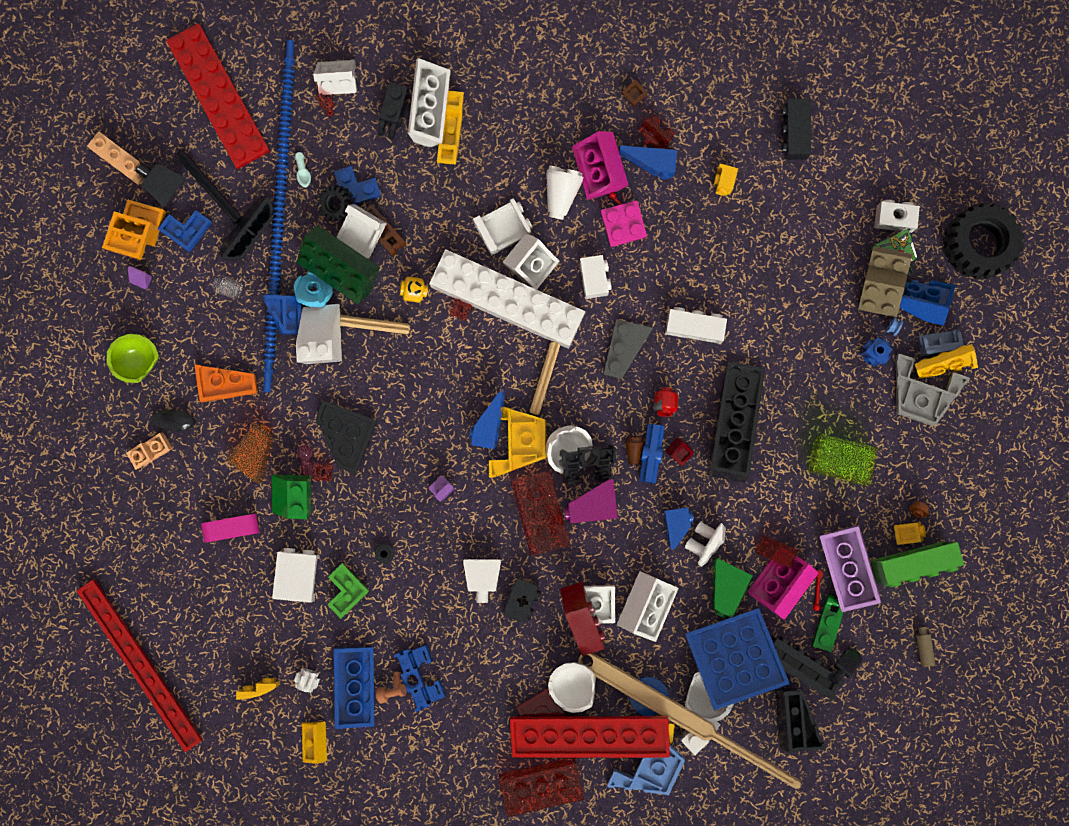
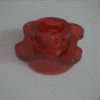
M457 299L454 302V308L450 310V315L460 318L461 321H466L472 306Z
M316 463L314 465L315 475L313 479L315 481L325 480L330 482L332 480V464L327 463L323 465Z

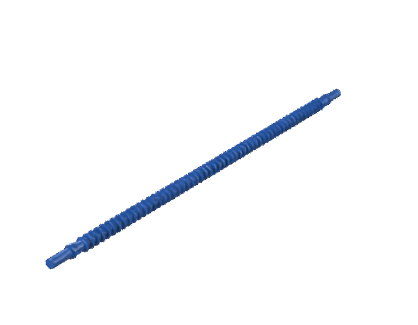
M287 40L286 57L284 58L285 69H283L285 74L282 75L284 78L282 80L284 83L282 88L284 90L281 91L283 94L281 96L283 99L281 104L283 106L280 107L282 109L280 111L282 116L279 118L282 121L279 122L281 125L279 130L281 132L278 134L281 137L278 138L280 141L278 146L280 148L277 149L279 152L277 154L279 157L277 162L279 164L276 165L278 175L275 176L278 180L275 181L277 184L275 189L277 191L274 192L277 196L274 197L276 200L274 205L276 207L273 208L275 210L273 221L275 223L272 224L274 226L272 229L274 234L271 235L274 239L271 240L273 242V245H271L273 250L270 251L272 253L270 256L272 259L270 264L272 266L269 267L271 269V272H269L271 277L268 278L271 282L268 283L270 286L268 291L270 293L267 295H279L277 292L280 291L278 289V286H280L278 283L280 278L278 276L281 275L279 272L281 270V267H279L281 262L279 260L282 259L280 256L282 251L280 249L283 248L280 244L283 243L281 240L283 235L281 233L284 232L282 229L284 227V224H282L284 219L282 217L285 216L283 213L285 211V208H283L285 203L283 201L286 200L284 197L286 192L284 190L287 189L284 185L287 184L285 181L287 176L285 174L288 173L286 171L288 160L286 158L289 157L287 155L289 152L287 148L290 146L287 142L290 141L288 139L290 137L288 132L291 130L288 127L291 126V123H289L291 118L289 116L292 115L290 112L292 110L290 107L292 102L290 100L293 99L291 96L293 92L291 90L294 83L292 80L294 79L292 74H294L293 65L295 62L293 58V40ZM266 310L268 313L266 315L268 326L265 327L267 329L265 332L267 337L264 338L266 340L264 343L266 345V348H264L266 353L263 354L265 356V359H263L265 362L263 368V392L270 393L273 374L272 365L275 362L273 351H276L273 348L276 346L274 335L277 334L275 332L277 327H275L276 323L269 310Z

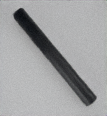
M182 149L175 154L176 158L232 222L238 223L242 216Z

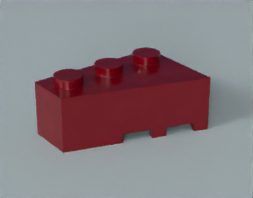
M583 582L561 588L565 616L582 656L605 649L603 641L606 640L603 629L599 630L600 622L598 616H594V606L592 601L588 599Z

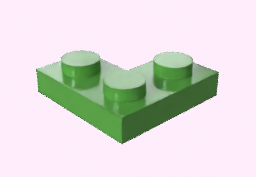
M342 563L328 576L341 592L327 605L341 619L370 590Z

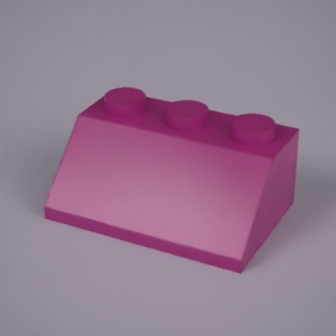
M598 131L572 146L578 170L583 173L582 184L587 200L604 196L611 192H617L629 185L613 132Z
M780 547L747 593L785 620L818 575V572L806 561Z

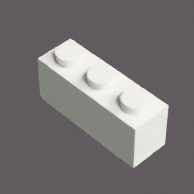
M674 307V309H670L668 312L665 334L721 344L724 341L727 319L722 318L720 314L708 316L703 315L704 312L693 310L691 313L685 312L684 308Z

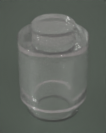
M220 275L214 279L212 288L215 293L233 299L240 297L243 284L239 283L238 280Z

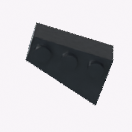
M795 687L776 689L780 749L789 753L827 749L820 737L818 726L813 720L812 711L803 690Z

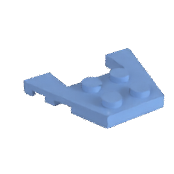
M670 745V758H642L634 776L614 768L607 787H621L624 790L637 789L648 793L669 795L685 762V757Z

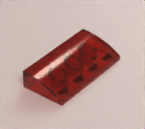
M550 471L511 481L530 556L570 546Z
M575 758L562 759L499 774V783L507 817L584 800Z

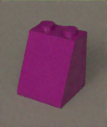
M609 479L568 503V508H564L565 520H569V523L618 518L614 480Z

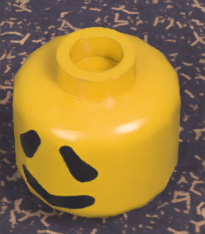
M406 277L404 281L401 280L400 295L403 300L421 302L423 297H427L428 286L424 285L422 278Z

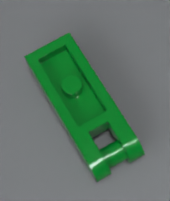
M827 594L811 645L829 652L833 650L844 613L841 611L838 599L834 598L833 595ZM831 606L837 607L836 612L830 611Z

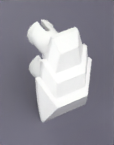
M702 521L697 525L695 532L709 539V542L704 546L690 538L685 549L699 556V566L702 567L706 564L710 557L716 553L720 545L724 543L725 526L721 523L717 529H713Z

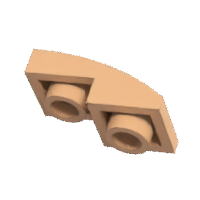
M163 432L145 443H140L126 454L134 468L139 469L173 448Z

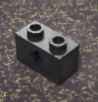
M517 577L503 615L525 623L526 619L530 620L534 611L531 608L533 601H538L541 593L538 590L539 585ZM524 595L526 596V601H528V603H524L523 606L519 605L520 601H518L517 599L522 598V596Z

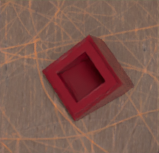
M676 438L665 450L681 467L694 454L691 448L679 438Z

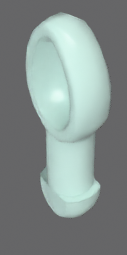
M297 152L295 154L298 166L297 180L302 187L307 188L311 182V175L305 167L303 153Z

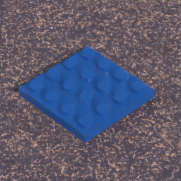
M759 608L685 634L714 711L790 684Z

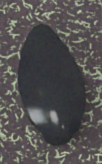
M175 409L160 411L150 417V421L154 425L171 432L188 430L196 422L190 414Z

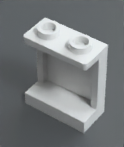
M514 198L510 200V203L482 218L479 215L473 219L474 225L491 256L519 242L525 233L531 235L530 229L533 227L528 218L524 219L522 215L524 210L519 202H515Z
M355 204L348 205L345 210L348 214L336 238L369 259L387 223Z
M284 548L283 551L277 552L272 599L300 602L315 601L314 585L317 559H319V555L314 554L315 551L303 550V553H295V549Z

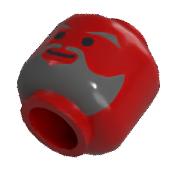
M662 387L661 390L655 392L653 410L657 412V415L663 417L672 416L678 410V394L669 387Z

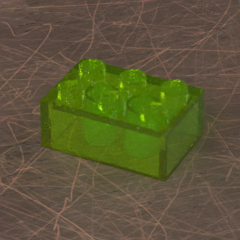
M824 434L816 435L808 473L861 486H870L878 448Z

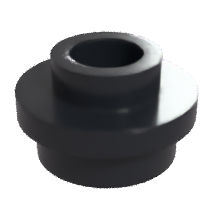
M382 544L375 550V558L380 563H389L394 558V550L390 545ZM383 550H386L388 552V556L386 558H383L381 556V552Z

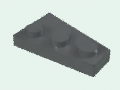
M616 319L603 375L622 379L653 328Z

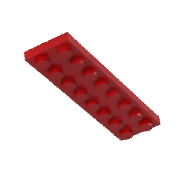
M197 23L166 40L237 170L269 153L268 146L201 25Z
M536 716L510 718L512 757L670 758L669 716Z

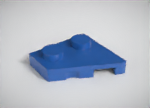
M263 295V300L280 333L283 335H298L301 303L297 302L296 296Z

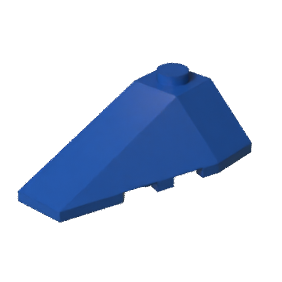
M912 280L911 283L905 284L899 308L924 321L944 326L956 285L940 281L919 283L918 280Z

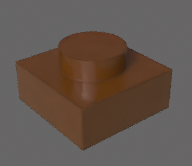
M635 79L622 91L621 95L635 107L648 96V92Z

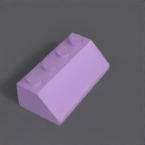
M855 525L821 535L820 540L841 611L845 612L881 603V597L860 526Z

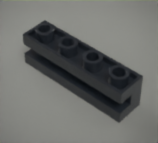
M781 636L779 639L773 637L772 642L784 671L833 701L837 695L834 692L845 681L841 679L838 684H834L831 681L837 671L831 667L829 670L822 667L824 663L815 657L812 660L806 657L807 652L801 648L796 647V649H793L789 646L791 642Z

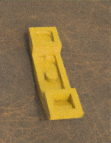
M448 91L443 139L438 147L437 163L456 165L464 92Z

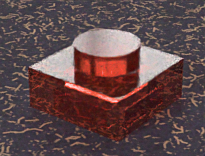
M322 93L317 95L316 99L319 105L330 118L335 114L333 110L335 105L329 97L325 98Z

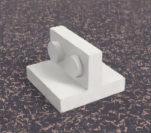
M355 60L317 62L314 71V81H317L319 95L357 93Z

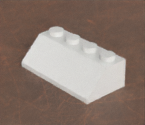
M419 58L416 59L408 134L415 143L432 147L441 144L443 139L450 70Z

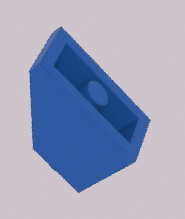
M688 507L663 511L668 545L671 550L678 546L691 528L693 514L692 511L688 510Z

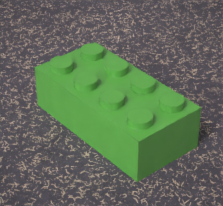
M942 541L871 560L876 582L889 587L900 586L902 581H919L921 576H938L941 571H957L959 566L964 565L958 542Z

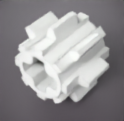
M301 668V671L296 673L294 682H296L295 688L311 693L318 686L320 680L317 678L318 673L310 669Z

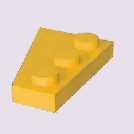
M972 344L960 346L950 352L940 353L936 357L923 359L915 364L919 379L942 375L946 370L958 372L962 370V367L970 366L971 369L978 368L975 349Z

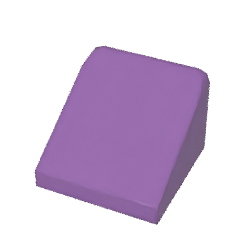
M132 266L128 267L130 283L147 289L152 279L151 275Z

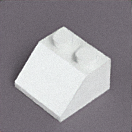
M525 233L502 263L526 284L537 290L559 263V260L539 239Z

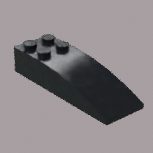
M731 361L727 362L707 469L708 476L743 483L749 478L765 368Z

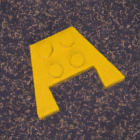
M503 407L501 420H508L509 459L489 460V478H494L546 459V420Z

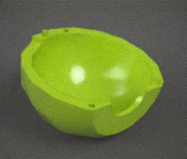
M127 334L118 337L111 343L107 351V364L110 372L117 379L126 383H139L152 370L159 355L155 345L148 338L139 334Z

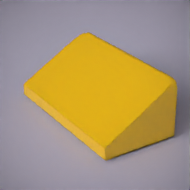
M302 722L303 763L319 764L327 761L326 722Z

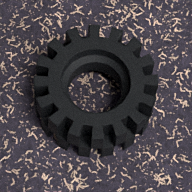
M344 186L326 187V190L321 191L323 195L318 197L321 199V201H318V205L321 204V207L318 208L319 211H324L322 216H327L326 219L345 220L348 214L345 212L347 206L355 202L354 198L351 199V196H353L352 192L348 193L349 189L344 188ZM334 196H338L341 201V208L338 211L334 210L332 206V198Z

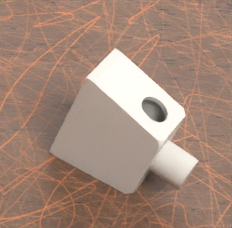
M464 559L468 591H476V603H488V591H496L501 559Z

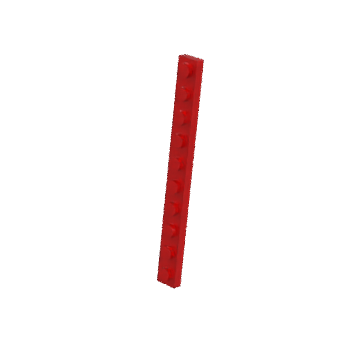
M95 579L91 580L76 592L183 751L187 752L200 743L203 738Z

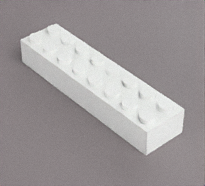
M446 249L429 283L431 288L547 340L559 343L568 349L585 314V311Z

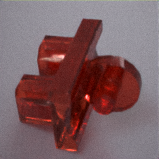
M656 115L651 118L647 116L638 129L646 138L645 146L651 143L660 149H667L675 132L668 127L665 130L659 127L662 122Z

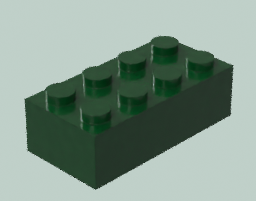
M319 225L304 236L296 261L300 266L358 305L371 293L381 268Z

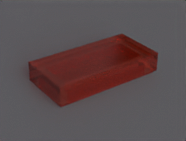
M762 535L755 551L756 554L788 568L792 567L799 552L795 548Z

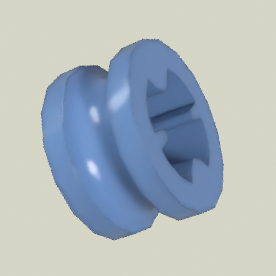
M893 317L887 326L886 332H892V335L896 336L903 325V321H897V318Z

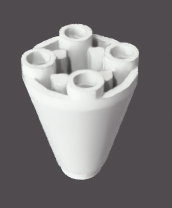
M549 166L546 172L549 217L563 220L583 182V173L570 169L566 173L564 172L565 169Z

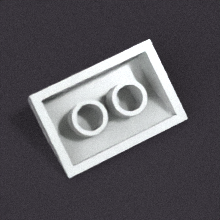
M639 571L617 626L656 642L679 588Z

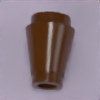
M627 436L625 445L628 464H640L644 441H642L641 436Z

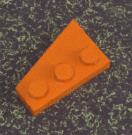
M194 364L199 401L201 403L258 394L255 374Z

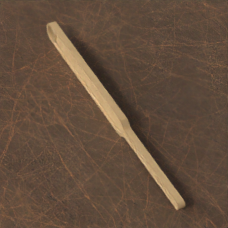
M582 654L580 655V657H579V659H578V663H581V664H583V662H582V657H583ZM588 654L593 659V665L587 667L594 672L597 678L658 714L669 716L670 721L702 740L712 739L795 789L800 788L801 781L720 734L716 731L712 722L596 654Z

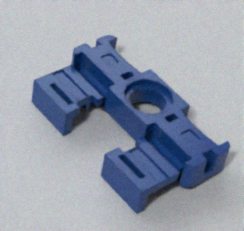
M427 644L415 650L409 648L394 655V658H398L403 673L400 675L407 693L411 692L416 708L414 711L417 712L423 708H428L432 702L447 696L441 679L435 681L432 686L425 685L419 670L420 664L424 662L428 664L433 661ZM409 675H415L418 678L416 685H411L408 682Z

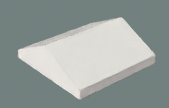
M615 585L584 586L589 601L593 603L594 616H598L599 622L615 623Z

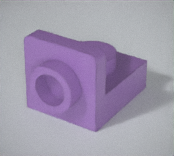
M440 476L429 487V490L440 502L455 489L444 476Z

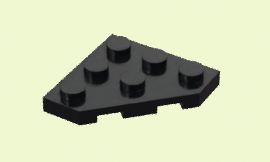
M322 401L316 420L332 452L334 461L338 468L357 475L377 420Z

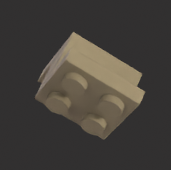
M873 246L858 310L897 317L913 254Z

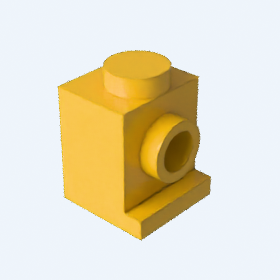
M719 164L714 180V185H717L716 194L722 196L730 195L734 187L738 168Z

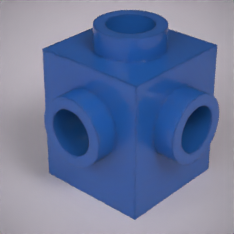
M877 337L873 340L869 339L862 348L864 350L860 355L866 363L875 367L879 364L884 365L890 359L889 353L893 349L889 347L890 344L885 339Z

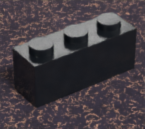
M787 99L781 108V116L784 117L781 133L785 135V142H782V153H785V159L807 160L811 155V99Z

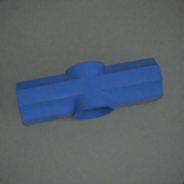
M648 424L645 444L641 454L642 465L639 481L656 483L658 466L661 463L663 447L661 446L664 426Z

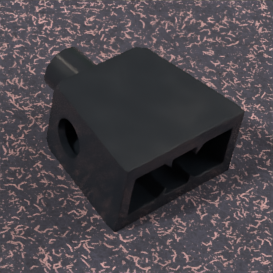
M139 162L134 169L135 172L142 176L138 184L163 207H165L185 179V177L155 162L152 163L150 168L144 163Z

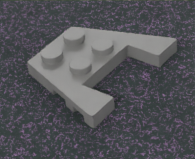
M897 354L896 414L930 426H936L970 378L953 372L950 375L946 390L909 378L915 359Z

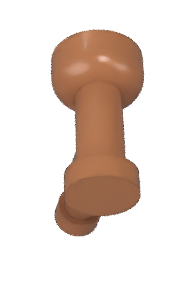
M401 672L393 673V689L377 688L376 698L380 704L387 702L389 697L406 696V687L404 684H401Z

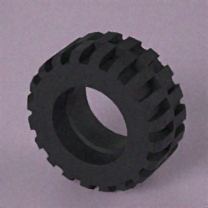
M988 203L975 204L952 219L950 226L945 230L947 236L943 238V244L947 246L944 248L945 255L948 254L950 257L947 260L949 264L953 263L956 266L954 269L957 272L963 271V276L966 277L973 275V279H988L1011 268L1014 262L1020 258L1021 254L1019 252L1024 248V243H1021L1025 239L1024 233L1020 232L1022 225L1021 223L1017 224L1015 220L1017 217L1014 214L1010 215L1008 213L1009 209L1005 207L1000 209L999 204L992 203L990 206ZM973 226H983L994 234L997 241V250L993 257L981 256L972 248L969 234Z

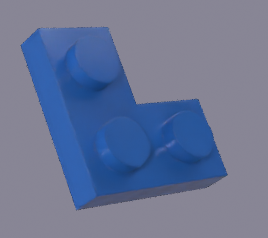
M352 166L334 171L338 186L348 188V193L352 192L353 196H351V199H355V202H352V204L358 205L382 197L376 178L357 183Z
M195 210L184 225L171 215H168L158 230L190 253L212 222Z

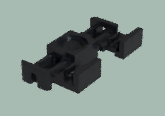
M609 445V448L603 449L595 446L579 447L577 451L573 452L560 450L562 460H559V465L564 468L563 483L567 485L583 483V480L578 476L579 466H595L597 468V473H595L596 480L614 479V476L611 475V463L616 461V447ZM590 451L591 458L585 461V454Z

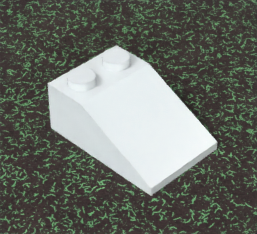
M339 304L325 305L321 308L303 307L296 340L298 363L315 364L342 361Z

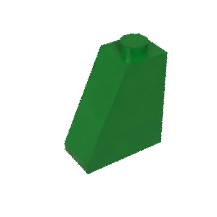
M718 558L713 560L712 608L716 610L715 614L724 619L727 616L732 618L752 575Z

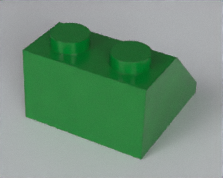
M273 474L272 513L287 519H308L312 511L311 475Z

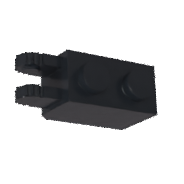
M389 82L379 116L378 136L382 137L386 126H390L389 139L393 140L395 138L397 128L400 129L409 100L408 87Z

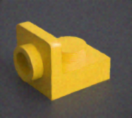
M920 521L894 525L897 545L922 542L924 540L923 537H926L924 525L921 526Z

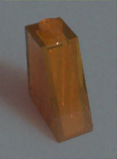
M254 423L226 459L251 480L259 484L264 478L274 435L270 433L272 429L264 423L261 425Z

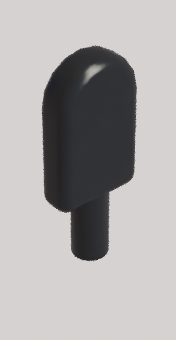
M847 648L834 664V668L838 670L831 679L834 684H838L843 676L850 678L860 665L862 656L856 649Z

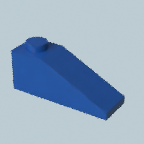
M620 145V156L645 171L664 180L674 177L677 150Z
M505 389L499 391L474 428L471 427L469 439H472L471 445L494 449L497 446Z

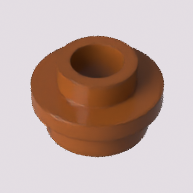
M915 501L909 507V510L912 512L911 514L917 518L929 515V507L922 502Z

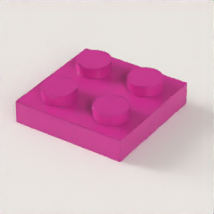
M637 200L600 211L610 248L647 237Z

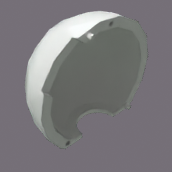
M561 427L553 432L547 440L545 448L547 461L555 471L563 474L564 468L559 465V460H562L560 450L563 449L567 452L577 451L579 447L593 446L592 440L587 431L580 427ZM590 451L585 454V461L590 456Z
M578 662L565 663L556 668L550 676L548 684L549 694L563 710L572 713L583 712L593 705L595 674L585 664Z
M699 672L695 673L688 690L685 707L710 722L722 720L729 714L734 704L714 711Z

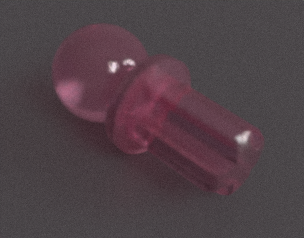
M302 445L297 450V456L302 460L298 465L301 466L302 475H311L312 480L314 478L312 468L314 461H310L312 449L307 445Z

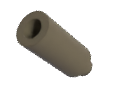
M925 626L918 627L919 634L916 635L921 667L935 666L931 634L927 633Z

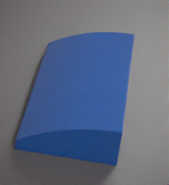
M373 647L333 648V710L335 729L374 727Z

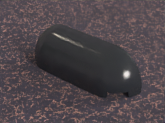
M267 196L260 197L251 205L226 238L219 251L221 258L229 261L245 257L272 222L274 217L272 201Z

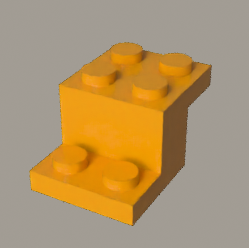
M128 199L123 214L113 213L102 248L141 260L146 245L155 247L160 232L158 228L163 223L166 211Z

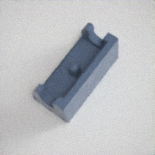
M956 330L917 336L921 357L950 352L963 346L962 334Z

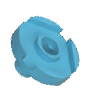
M307 272V275L303 277L301 275L296 279L294 293L298 303L321 308L332 297L333 287L311 272ZM313 287L317 288L316 291H310L309 289H312Z

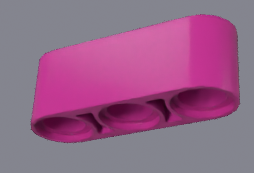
M257 514L201 523L204 543L260 533Z

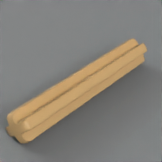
M340 315V326L409 334L410 325L407 323Z
M550 343L531 404V414L539 415L560 348L559 343Z

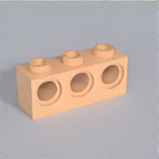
M98 131L87 147L139 185L138 183L142 176L134 171L139 161Z

